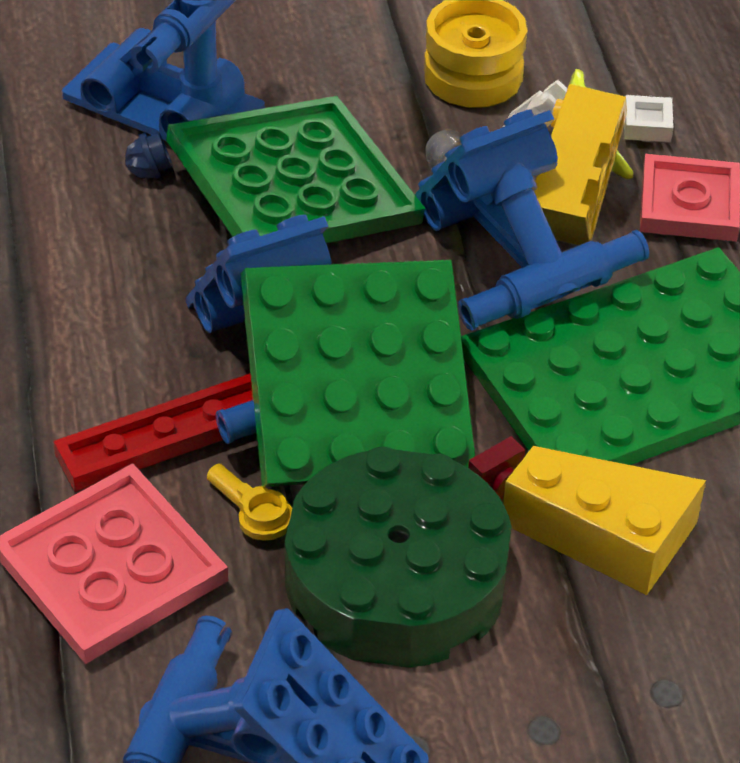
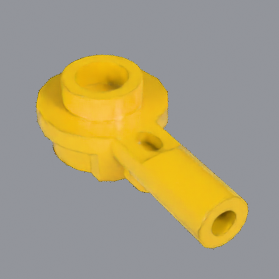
M221 463L215 464L210 468L207 473V480L240 508L239 524L244 534L253 539L265 541L274 540L287 533L292 507L283 494L262 486L252 488L249 484L243 483Z

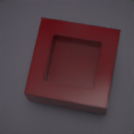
M510 436L471 458L468 468L486 481L499 498L503 499L506 480L523 460L525 449Z

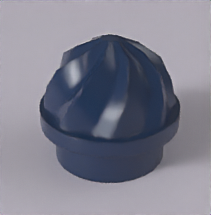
M159 132L148 137L146 133L140 134L139 138L127 147L125 165L133 175L141 179L162 178V172L173 168L170 155Z

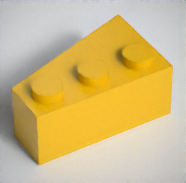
M569 84L564 100H556L552 113L555 120L551 123V127H554L551 137L557 151V166L553 170L537 175L535 182L538 188L534 192L556 240L581 245L592 241L627 117V102L625 96Z
M533 446L506 480L503 504L509 515L512 529L648 595L697 524L706 480Z

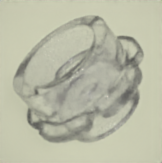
M445 129L435 133L429 139L426 145L425 157L429 162L428 166L430 169L446 161L445 154L461 145L459 138L462 134L459 131Z

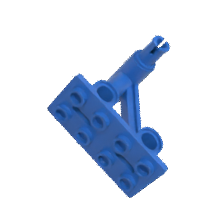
M173 0L154 19L152 30L139 28L121 44L110 43L62 89L64 100L150 135L159 132L165 141L168 125L265 108L263 100L245 94V82L239 68L227 59L217 58L216 20L236 0ZM184 51L183 69L167 63V58L173 52Z
M531 109L525 110L505 120V127L490 132L488 126H482L464 134L459 138L461 145L445 154L447 160L431 169L433 175L418 183L420 189L415 193V196L426 208L424 217L432 229L436 231L475 217L522 267L501 276L496 283V287L458 301L459 315L466 328L470 331L506 315L516 319L529 315L532 309L556 301L591 285L598 287L606 284L613 276V272L634 263L643 262L649 258L648 243L644 235L638 230L631 231L625 236L604 244L589 241L561 252L534 192L538 186L533 178L553 170L557 166L556 147L547 128L555 120L551 110L535 116Z
M306 214L298 215L277 224L278 231L260 236L258 230H249L230 238L227 241L229 246L216 254L217 260L205 268L206 273L194 282L195 287L185 298L188 308L195 307L204 329L211 333L245 322L240 275L245 268L332 264L330 253L322 234L329 227L326 218L320 217L308 221ZM253 400L216 412V423L219 432L227 444L232 443L236 439L257 433Z
M288 608L274 612L246 676L236 680L232 686L215 689L218 683L215 667L226 643L229 642L232 636V630L230 627H226L223 629L222 634L219 635L226 624L223 620L213 616L200 617L184 653L170 660L152 699L141 708L139 726L122 759L123 763H181L188 746L191 745L249 763L429 762V757L425 751Z

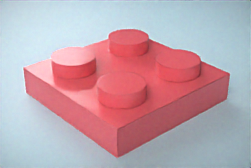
M645 154L642 177L640 232L737 242L740 229V163Z

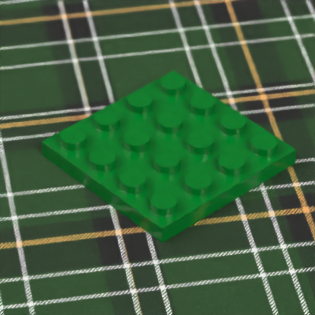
M338 96L168 125L166 141L232 236L249 230H258L260 236L278 231L276 226L280 222L303 214L307 215L308 221L320 217L326 218L329 227L322 233L326 243L422 224L426 208Z
M452 260L245 268L240 273L262 487L306 484L320 470L342 458L383 446L395 450L444 454L468 468L469 460L475 457Z

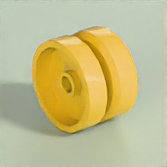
M444 0L432 9L426 20L427 49L424 57V76L427 86L436 96L448 103L464 107H489L508 100L518 92L523 81V53L526 49L527 39L525 17L515 6L504 0Z

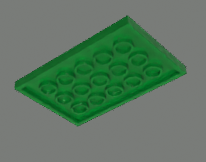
M719 247L532 311L529 315L522 318H512L461 336L464 361L529 451L533 446L633 465L740 424V271Z

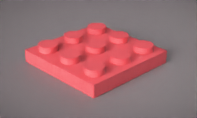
M133 463L0 535V563L85 664L228 582V566Z

